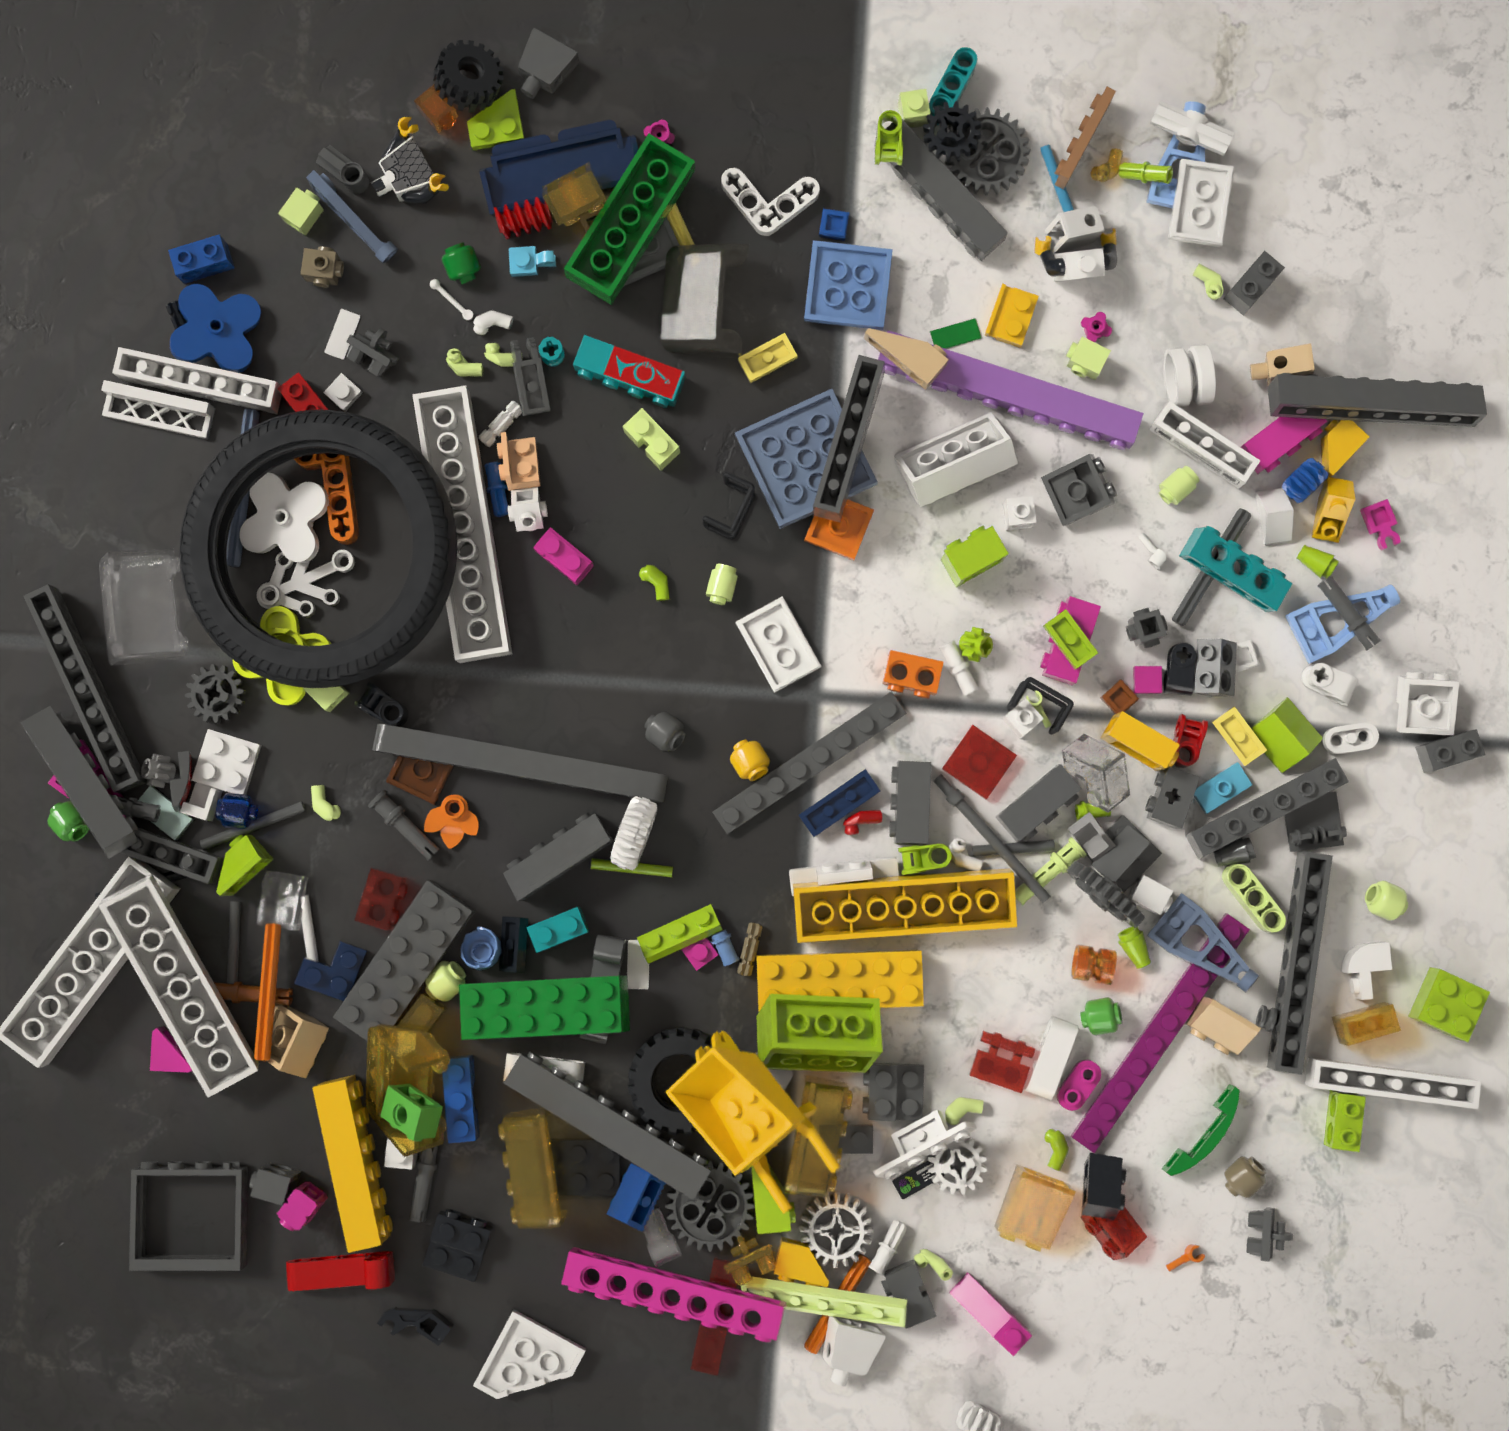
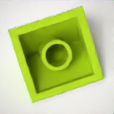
M1288 697L1251 727L1267 749L1264 754L1281 773L1308 756L1323 739Z

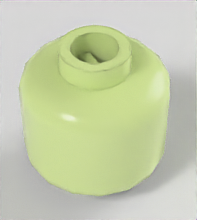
M1379 881L1376 884H1372L1366 891L1365 902L1368 910L1386 920H1395L1400 915H1403L1408 908L1405 890L1392 883Z
M454 961L439 962L425 981L427 986L425 988L426 993L434 1000L450 1001L459 993V984H465L466 974L464 970Z

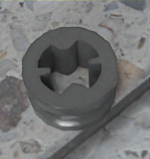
M1261 1005L1256 1018V1026L1261 1029L1265 1027L1266 1031L1271 1032L1276 1023L1277 1009L1271 1008L1268 1010L1267 1006Z

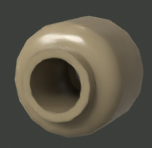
M1241 1156L1226 1169L1224 1175L1227 1183L1225 1186L1235 1197L1241 1195L1242 1197L1250 1198L1266 1183L1264 1176L1266 1170L1255 1158Z

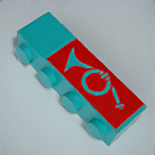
M586 335L583 336L573 363L575 371L578 372L577 375L584 379L592 380L594 377L602 380V384L615 390L618 387L628 390L627 393L639 399H642L643 396L651 398L654 404L667 408L668 405L675 407L686 378L685 371Z

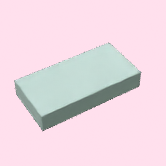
M149 786L138 800L161 806L158 821L152 823L175 841L181 837L194 820L187 814L175 812L172 807V801L153 786Z

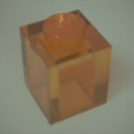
M433 84L416 98L414 102L419 112L439 133L443 129L448 130L455 124L458 114L454 106L451 107L447 104V98L442 100L439 97L440 90L436 91Z

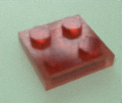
M972 724L942 767V770L987 800L1017 755Z

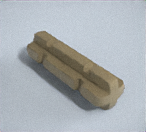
M748 924L746 932L748 937H745L740 957L742 961L739 962L737 973L740 975L751 976L752 962H755L760 941L758 937H761L763 929L760 924Z

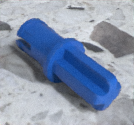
M491 462L484 466L488 480V488L486 490L491 495L493 512L496 517L508 515L505 493L508 487L500 479L499 465L502 464L501 462Z

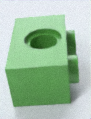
M411 1084L389 1085L381 1117L388 1121L391 1127L399 1129L406 1134L409 1140L420 1142L423 1139L435 1138L443 1106Z

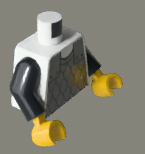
M402 117L398 122L399 129L389 142L382 155V159L379 161L385 175L371 183L379 197L394 190L399 201L425 204L436 196L439 191H447L449 185L440 184L445 175L433 174L414 137L409 136V134L418 132V125L415 124L408 127V123L412 118Z
M1112 228V233H1102L1100 235V243L1103 247L1100 249L1053 254L1050 236H1046L1045 241L1039 240L1038 237L1035 239L1034 251L1040 255L1047 274L1054 277V281L1105 276V271L1112 270L1117 265L1115 228Z

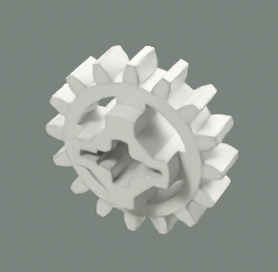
M970 1138L967 1142L965 1140L958 1143L953 1141L946 1145L949 1153L940 1162L939 1160L943 1152L927 1157V1160L933 1163L932 1166L927 1168L928 1172L936 1173L932 1177L933 1183L941 1181L940 1190L943 1191L948 1186L950 1194L954 1195L956 1189H959L962 1195H964L966 1192L965 1187L969 1186L974 1191L976 1188L973 1183L975 1181L983 1182L979 1174L980 1172H987V1168L981 1165L982 1162L987 1161V1158L983 1155L979 1156L983 1149L980 1145L973 1147L975 1142L973 1138ZM959 1146L967 1148L973 1155L962 1154ZM954 1153L961 1162H964L960 1165V1175L953 1166H950L954 1164ZM974 1168L971 1176L966 1179L965 1175L969 1169ZM941 1173H950L954 1176L955 1182L947 1180Z

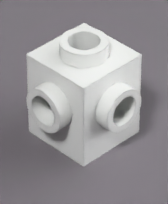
M538 487L511 490V505L508 506V515L510 522L515 521L517 532L534 531L543 528V517H548L546 501L540 500Z

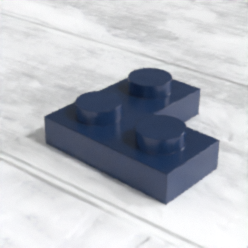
M340 941L330 966L304 957L294 984L344 1001L353 987L366 954V949Z

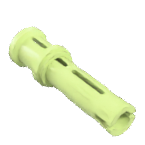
M1072 837L1068 839V844L1057 853L1053 852L1049 857L1051 860L1032 875L1043 888L1061 872L1063 874L1067 873L1066 870L1074 861L1087 856L1086 852ZM1025 883L1015 889V898L1022 905L1035 895Z

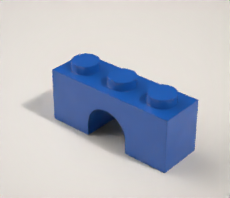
M473 1055L446 1057L441 1062L448 1143L476 1141L480 1137L478 1109H475L473 1095L475 1083Z

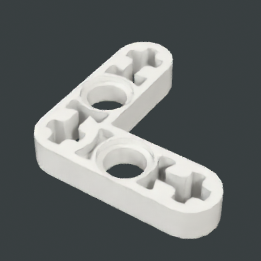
M729 168L721 177L724 192L755 231L762 236L774 234L818 199L820 191L819 184L814 178L804 177L767 204L739 169ZM729 177H732L733 179H736L737 177L739 178L738 186L740 187L742 192L738 195V197L735 196L738 194V189L735 187V185L731 184L730 186H728ZM803 186H806L807 188H810L812 186L813 195L810 196L808 193L804 194L802 197H800V202L802 204H799L796 197L803 193ZM746 196H753L757 200V205L748 209L743 206L742 200ZM784 200L791 201L794 204L793 211L790 213L782 212L779 208L780 203ZM772 209H775L777 216L771 220V227L768 228L766 225L761 227V218L764 217V219L768 220L773 216Z

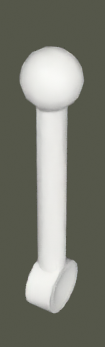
M431 280L430 287L434 290L437 289L462 313L464 320L471 321L473 319V312L468 309L466 310L440 286L439 280Z

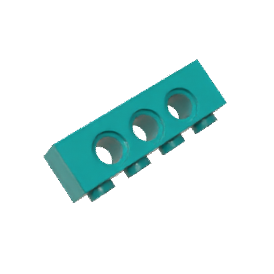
M1206 526L1193 530L1179 557L1265 612L1278 610L1293 584L1285 579L1286 575L1275 568L1269 569L1263 565V559L1253 554H1246L1242 551L1243 547L1232 540H1224L1220 537L1221 533L1213 527ZM1214 547L1217 548L1219 553L1216 560L1212 557V549ZM1236 561L1240 564L1238 574L1234 571V563ZM1258 575L1262 579L1260 588L1256 585V577Z

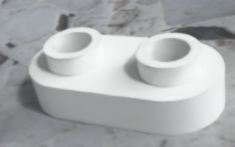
M1367 722L1330 728L1324 733L1322 743L1324 748L1332 754L1367 750L1377 744L1379 733L1374 725ZM1360 732H1364L1366 734V740L1364 742L1361 741L1358 737ZM1334 736H1337L1340 740L1338 746L1332 743Z

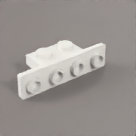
M896 857L872 860L853 859L846 863L827 862L821 866L789 870L792 896H794L793 884L818 882V885L899 876Z
M939 1110L919 1119L891 1135L900 1157L874 1170L875 1177L890 1180L899 1176L901 1169L907 1166L911 1168L924 1162L923 1158L931 1153L932 1155L940 1154L947 1150L946 1145L953 1141L958 1143L968 1139L971 1136L970 1132L977 1129L975 1123L963 1122L949 1130L943 1114Z

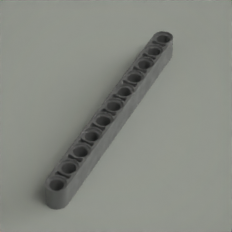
M377 724L372 751L629 798H634L635 796L644 797L658 803H664L669 777L653 772L385 724Z

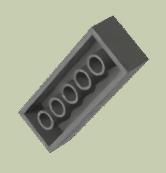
M427 880L333 1018L376 1048L384 1046L426 985L425 981L437 964L444 959L476 910L433 880Z

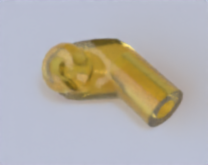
M1111 149L1108 162L1100 166H1094L1091 169V178L1095 181L1106 182L1116 177L1121 165L1123 151Z

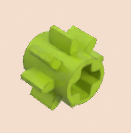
M972 627L971 632L965 631L961 636L959 647L963 652L962 656L968 657L970 661L980 662L981 657L987 658L991 653L993 641L990 633L984 632L982 628Z

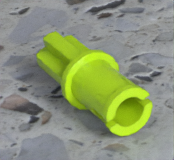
M1147 161L1143 164L1124 162L1119 166V177L1141 180L1142 183L1153 181L1169 184L1173 177V168H1171L1172 166L1151 165Z

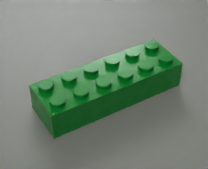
M649 133L564 268L565 277L612 305L694 174L695 161Z
M627 975L459 984L461 1040L630 1031Z

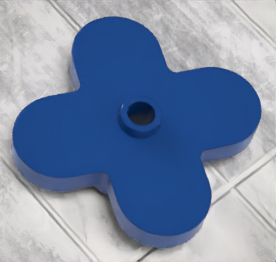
M192 284L185 287L179 295L178 303L179 310L187 323L177 328L170 337L172 355L177 360L196 363L207 356L213 357L223 370L236 373L245 371L252 362L253 352L244 334L253 330L260 321L261 309L258 302L246 294H237L220 302L214 293L204 285ZM211 327H219L220 329L213 330Z

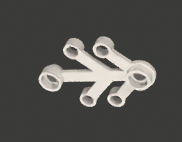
M338 550L333 554L331 562L307 573L306 570L309 562L297 563L291 580L281 584L285 570L293 565V561L290 560L286 565H281L280 560L284 556L281 552L276 556V566L270 582L261 585L257 591L258 603L266 609L282 605L298 611L304 617H311L316 610L312 602L308 600L300 602L286 595L296 590L321 599L329 606L337 605L340 601V595L337 591L333 589L325 590L310 583L336 571L343 573L351 571L355 565L354 556L346 550ZM344 557L348 558V565L342 567L340 560ZM271 591L275 592V598L272 601H268L267 594ZM329 593L335 594V600L333 602L327 601V595ZM309 604L311 606L310 612L303 613V606Z

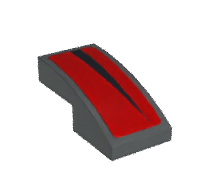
M189 751L178 752L181 779L169 780L172 807L175 812H180L183 802L187 800L191 787L192 756Z

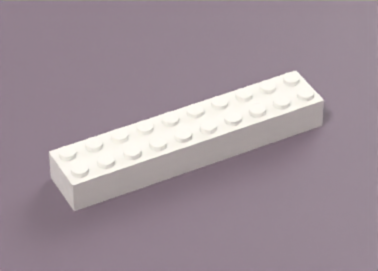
M466 386L412 394L422 455L433 467L445 488L454 514L457 531L456 571L446 602L455 660L458 663L512 655L470 392Z

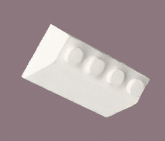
M991 412L894 455L910 493L920 507L931 504L942 497L956 493L960 489L981 482L989 476L1018 464L1010 436Z

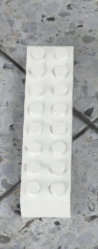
M133 857L126 859L0 1026V1040L37 1068L49 1065L128 960L125 951L98 906L101 900L150 874H153L169 904L181 889L146 862Z
M153 874L101 900L98 905L207 1097L258 1071V1060H255L253 1051Z

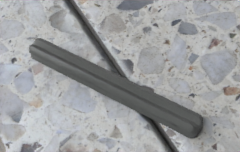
M1242 508L1237 510L1221 538L1226 541L1232 540L1236 542L1250 520L1251 514ZM1215 547L1212 551V557L1216 560L1219 553ZM1200 571L1173 615V622L1180 626L1186 625L1214 578Z

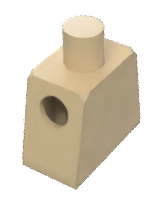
M1311 344L1266 352L1264 363L1250 364L1251 380L1267 379L1268 386L1277 374L1291 373L1292 375L1306 376L1314 374L1315 370Z

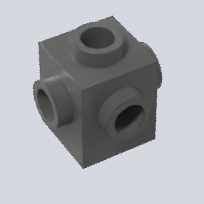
M1144 608L1133 612L1134 617L1128 620V626H1126L1129 640L1134 641L1135 646L1143 644L1145 649L1160 644L1159 639L1167 635L1166 630H1168L1165 617L1160 614L1159 609L1150 612L1149 608ZM1141 625L1148 627V634H1144Z

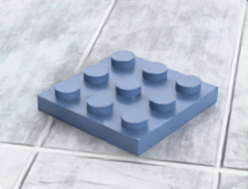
M813 240L804 321L883 330L893 249Z

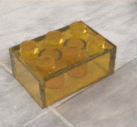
M590 162L542 187L543 198L558 226L564 223L567 227L580 220V214L587 210L590 214L604 207L603 202L607 200L605 191Z

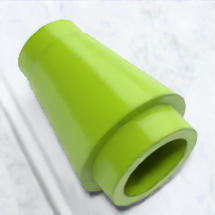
M1306 545L1303 546L1296 558L1320 579L1331 576L1339 563L1334 558L1335 555Z
M1133 926L1122 930L1118 934V943L1133 964H1135L1136 968L1139 969L1149 965L1151 960L1143 931H1139L1138 927L1134 928Z

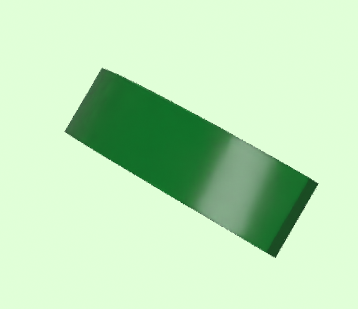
M1231 1084L1228 1085L1213 1104L1221 1113L1188 1154L1180 1148L1175 1151L1163 1166L1162 1170L1173 1176L1190 1169L1203 1160L1219 1144L1230 1127L1237 1109L1240 1090Z

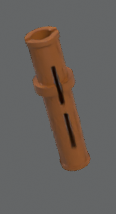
M214 982L223 1000H232V1003L238 1004L241 1001L259 1003L260 986L243 985L242 982H234V984ZM276 988L275 1004L291 1006L293 997L289 996L293 995V989Z

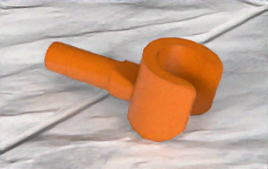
M1191 1244L1186 1247L1185 1254L1167 1264L1166 1267L1171 1271L1188 1261L1201 1262L1205 1258V1254H1199L1194 1258L1192 1252L1200 1246Z

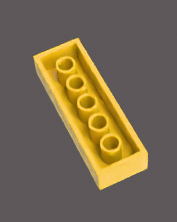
M921 950L757 955L758 1012L770 994L879 998L880 1008L924 1006Z
M356 1075L322 1082L312 1088L347 1251L350 1253L380 1246L390 1237L393 1226L390 1215L386 1216L384 1205L387 1204L384 1188L379 1186L378 1178L381 1177V1170L378 1161H374L372 1151L375 1150L374 1138L367 1131L366 1124L369 1123L367 1108L362 1107L360 1097L363 1096L362 1083L360 1080H356Z

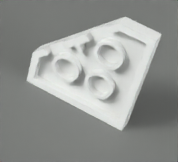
M514 1309L473 1386L499 1399L518 1391H525L545 1385L557 1379L571 1377L581 1361L586 1348Z

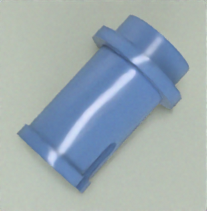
M725 929L711 936L713 940L711 944H715L723 966L730 965L739 960L730 940L731 933L728 934Z

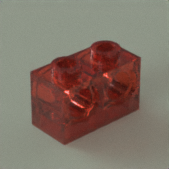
M371 868L354 921L383 930H390L391 925L396 926L400 915L397 906L400 899L404 900L408 890V884H405L406 877ZM385 879L391 880L394 885L393 891L388 895L381 889V884ZM377 905H381L385 909V917L381 921L373 916V909Z

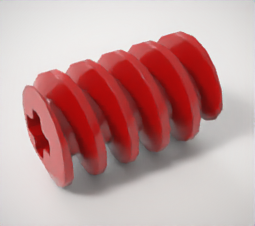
M546 195L544 203L538 197H535L534 206L530 204L528 199L524 201V208H521L518 202H514L513 211L509 209L507 204L504 205L503 213H500L497 207H494L499 231L506 239L511 238L512 230L517 237L521 236L522 228L527 234H531L532 226L535 227L537 232H540L542 230V223L545 224L547 229H552V216Z

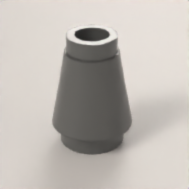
M1241 837L1213 852L1218 867L1250 863L1251 859L1256 858L1249 837L1245 839Z

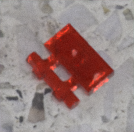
M983 1031L980 1041L990 1044L988 1052L980 1049L976 1050L969 1076L1022 1093L1030 1067L1020 1062L1022 1056L1032 1059L1035 1048L1027 1046L1026 1042L1021 1040L1015 1042L1006 1039L997 1032L992 1034ZM1002 1048L1013 1052L1011 1060L997 1056L998 1049Z

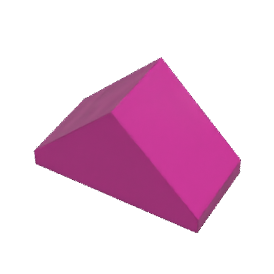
M164 1026L153 1030L150 1071L192 1072L190 1065L171 1033Z

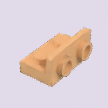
M502 432L501 443H497L499 459H503V464L499 465L501 481L506 480L508 491L540 487L535 437L508 441L507 433Z

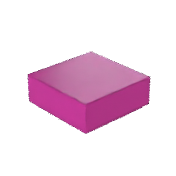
M1134 666V694H1161L1162 666Z

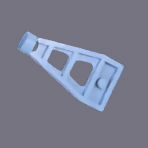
M1190 101L1185 103L1184 111L1192 110L1205 115L1206 106L1199 102ZM1173 135L1158 165L1171 166L1176 159L1205 162V148L1197 145L1195 146L1194 153L1178 150L1179 140ZM1172 178L1169 184L1151 181L1146 203L1173 209L1177 179Z
M1391 584L1380 590L1347 596L1352 604L1361 601L1366 603L1369 614L1366 616L1368 625L1388 608L1400 604L1399 595ZM1329 600L1308 604L1285 615L1308 664L1336 652L1355 636L1353 631L1349 632L1347 629L1349 626L1346 622L1344 628L1333 637L1327 636L1319 618L1323 613L1338 612Z

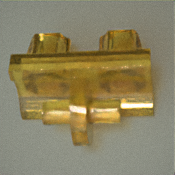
M741 1235L737 1237L739 1246L730 1249L733 1257L742 1253L744 1256L724 1265L727 1274H732L736 1283L742 1286L753 1280L747 1267L748 1265L757 1262L762 1275L776 1269L775 1260L772 1255L775 1251L773 1246L768 1244L750 1252V1249L758 1246L756 1238L746 1242Z

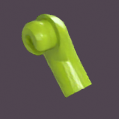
M647 565L641 568L639 577L642 581H649L655 586L656 601L669 600L667 576L654 565Z
M1049 1129L1045 1133L1044 1139L1047 1143H1050L1053 1153L1047 1166L1060 1171L1068 1154L1069 1147L1062 1132Z

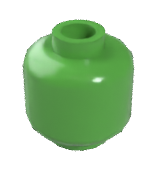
M71 801L59 802L51 808L47 820L48 826L61 840L78 841L87 834L89 828Z
M1109 997L1087 1001L1085 1011L1080 1012L1083 1028L1088 1027L1093 1035L1114 1033L1118 1030L1119 1024H1122L1119 1003H1114Z

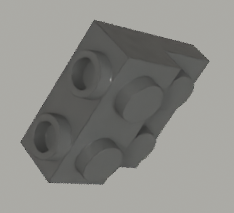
M1088 454L1041 477L1063 526L1115 504L1113 497L1117 496V493L1111 481L1106 483L1102 473L1106 469L1100 457L1095 458L1093 454Z
M873 1063L868 1071L863 1074V1086H868V1097H863L862 1113L867 1114L868 1120L918 1121L923 1118L924 1065Z

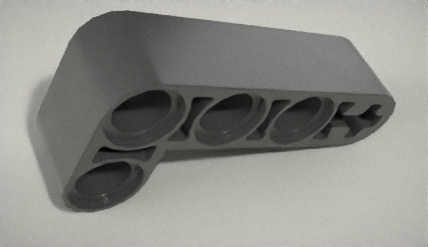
M602 934L597 935L591 977L620 976L626 939ZM609 1033L580 1034L579 1039L607 1044Z

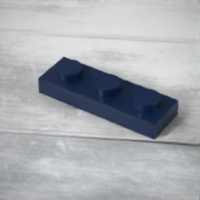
M864 769L798 816L811 835L815 837L878 794L880 789L867 770Z

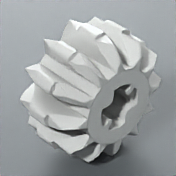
M966 1401L963 1407H961L956 1420L958 1427L963 1431H1003L1005 1422L1000 1416L971 1401Z

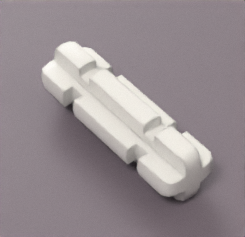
M511 401L505 407L506 411H502L490 423L489 429H485L479 435L480 441L487 447H490L496 441L497 436L500 437L501 433L505 432L514 422V417L517 419L522 413L521 406L515 401Z

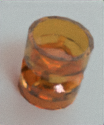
M1077 944L1072 960V979L1089 981L1090 978H1093L1095 983L1111 985L1116 970V950L1099 948L1098 951H1095L1091 946Z

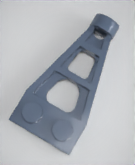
M313 170L306 177L311 189L376 253L375 256L382 264L394 256L398 248L391 241L387 243L381 242L336 194L337 190L334 188L333 182L324 173L319 176Z
M1183 893L1179 895L1147 935L1168 953L1236 984L1245 993L1259 977L1256 972L1247 966L1206 912ZM1193 925L1200 926L1209 938L1208 945L1202 951L1189 949L1181 942L1182 937ZM1214 946H1220L1230 956V963L1225 968H1220L1207 960V955ZM1246 972L1244 977L1241 980H1239V973Z

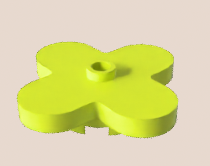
M282 606L272 607L261 618L260 627L283 642L302 646L331 644L329 639L317 633L300 634L298 618L288 608ZM233 660L234 668L241 676L250 679L264 678ZM266 679L270 698L280 705H295L305 695L306 691L302 687L285 685Z

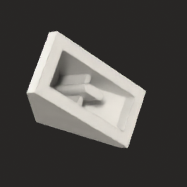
M1283 488L1256 492L1264 545L1291 541L1294 509Z

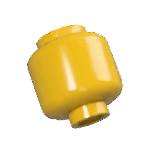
M745 739L734 745L730 762L740 778L755 781L768 772L767 767L770 764V759L759 742H748Z

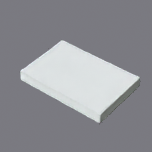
M1188 159L1180 160L1168 236L1169 240L1222 247L1234 166Z
M783 596L735 622L774 693L822 667Z

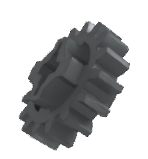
M211 664L210 671L201 667L200 676L196 674L191 675L195 682L193 684H186L191 689V693L185 694V697L192 699V702L187 707L190 709L196 708L194 712L195 717H200L204 714L203 721L210 722L212 717L214 723L217 724L221 722V717L230 721L231 712L235 714L240 713L236 706L238 704H245L240 699V695L246 694V691L239 689V686L244 683L243 680H235L237 672L232 670L228 673V667L223 665L219 671L217 665ZM213 677L211 682L202 685L207 679ZM228 682L232 687V694H230L227 688ZM213 690L220 692L219 698L212 696L211 692ZM199 694H201L204 700L203 706L199 700ZM229 703L226 708L219 711L220 706Z

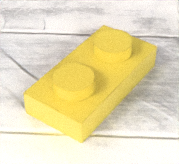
M783 333L738 357V361L748 380L752 383L794 361L798 356L788 337Z
M1235 706L1212 721L1213 725L1244 766L1267 751Z

